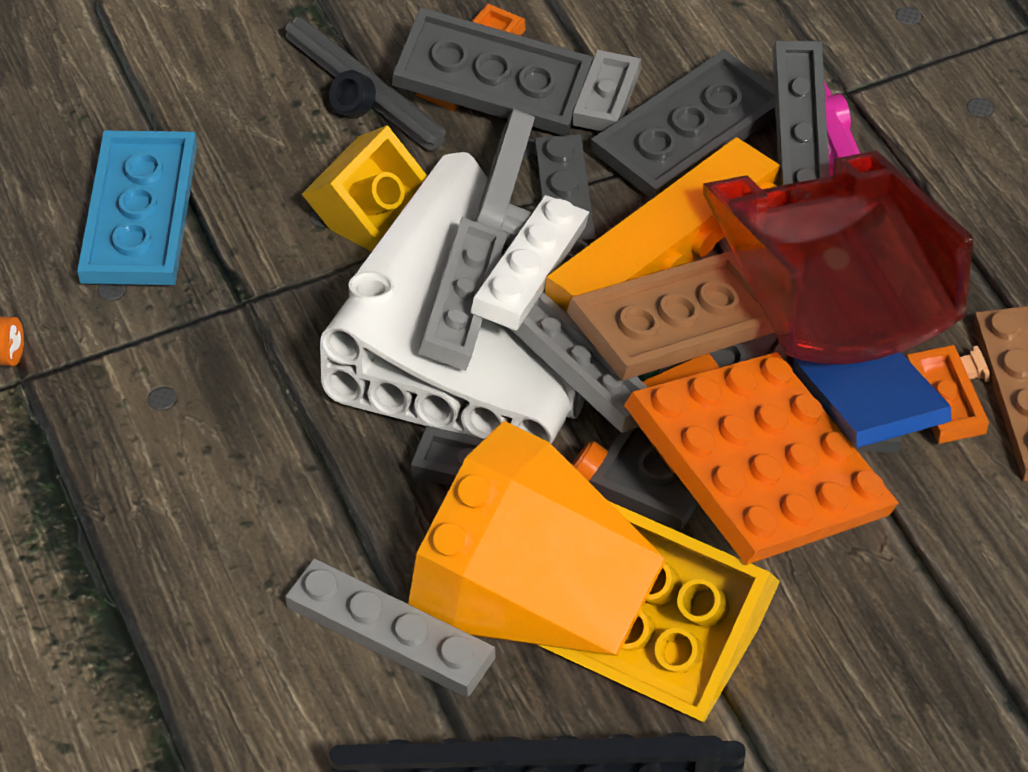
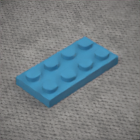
M103 131L77 270L81 284L176 285L198 145L196 132Z

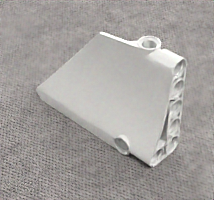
M469 153L446 154L442 156L355 276L350 279L348 284L349 298L321 335L322 387L329 397L341 404L424 426L436 427L485 439L503 421H506L552 444L566 417L572 419L578 417L585 398L510 328L483 318L474 351L466 371L418 354L458 225L462 217L472 221L475 220L488 179L476 160ZM503 247L500 259L502 258L508 247Z

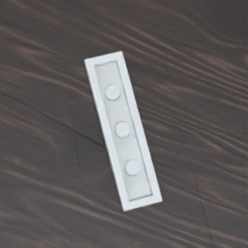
M545 195L474 296L471 313L517 331L544 291L546 277L559 268L585 229L589 211L573 206L566 200L555 199Z

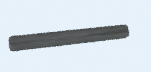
M296 17L293 22H288L285 30L287 31L286 38L335 77L347 70H355L367 75L375 85L376 97L373 107L428 151H435L439 146H443L446 141V131L442 126L304 18Z

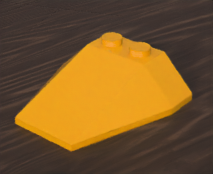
M503 421L466 456L416 553L408 604L472 636L618 656L666 558L551 443Z

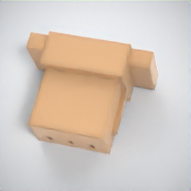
M974 346L973 351H970L969 355L962 356L960 359L970 379L978 378L979 380L983 378L985 383L990 382L988 363L978 346Z

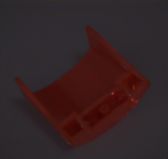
M877 150L834 158L833 176L761 189L748 175L703 183V195L787 356L824 364H851L876 360L920 345L965 317L973 249L971 233Z

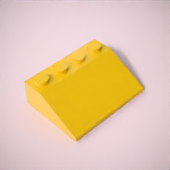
M610 502L666 558V561L618 656L538 646L699 721L705 722L757 633L780 581L767 570L753 564L745 565L741 559Z

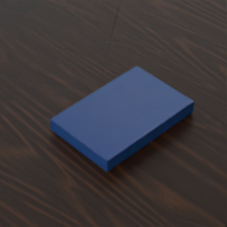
M884 334L793 359L795 375L858 448L951 421L950 404Z

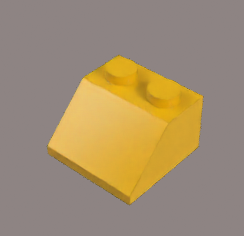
M386 125L358 136L302 195L331 231L372 252L428 176L389 126Z

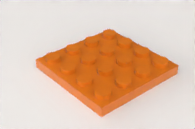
M778 352L633 391L624 404V407L745 565L887 517L899 503L885 486L883 480L875 474L854 448L852 442L837 427L820 402L812 396L795 375L790 365L783 360Z

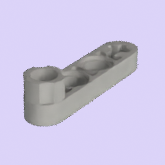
M515 108L512 109L502 132L474 220L480 224L507 233L504 246L508 248L531 215L530 211L509 204L535 116Z

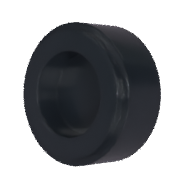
M347 70L340 73L333 80L329 89V101L332 108L337 113L349 118L364 116L372 108L376 97L375 85L371 78L355 70Z

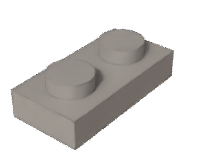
M597 50L573 111V126L604 131L622 119L641 72V58Z

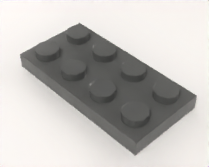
M420 7L393 72L392 86L508 119L512 109L515 108L535 116L533 127L564 136L569 132L573 120V111L592 65L593 57Z
M723 49L591 139V152L649 198L653 199L735 137L744 141L776 118L774 85Z

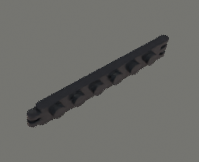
M674 732L663 737H634L629 734H615L607 738L579 739L571 735H561L551 740H523L518 737H502L496 741L468 742L460 738H448L436 743H412L407 740L395 739L384 744L337 745L331 749L329 758L332 772H743L746 749L739 741H722L719 737L712 735L690 736L686 733Z

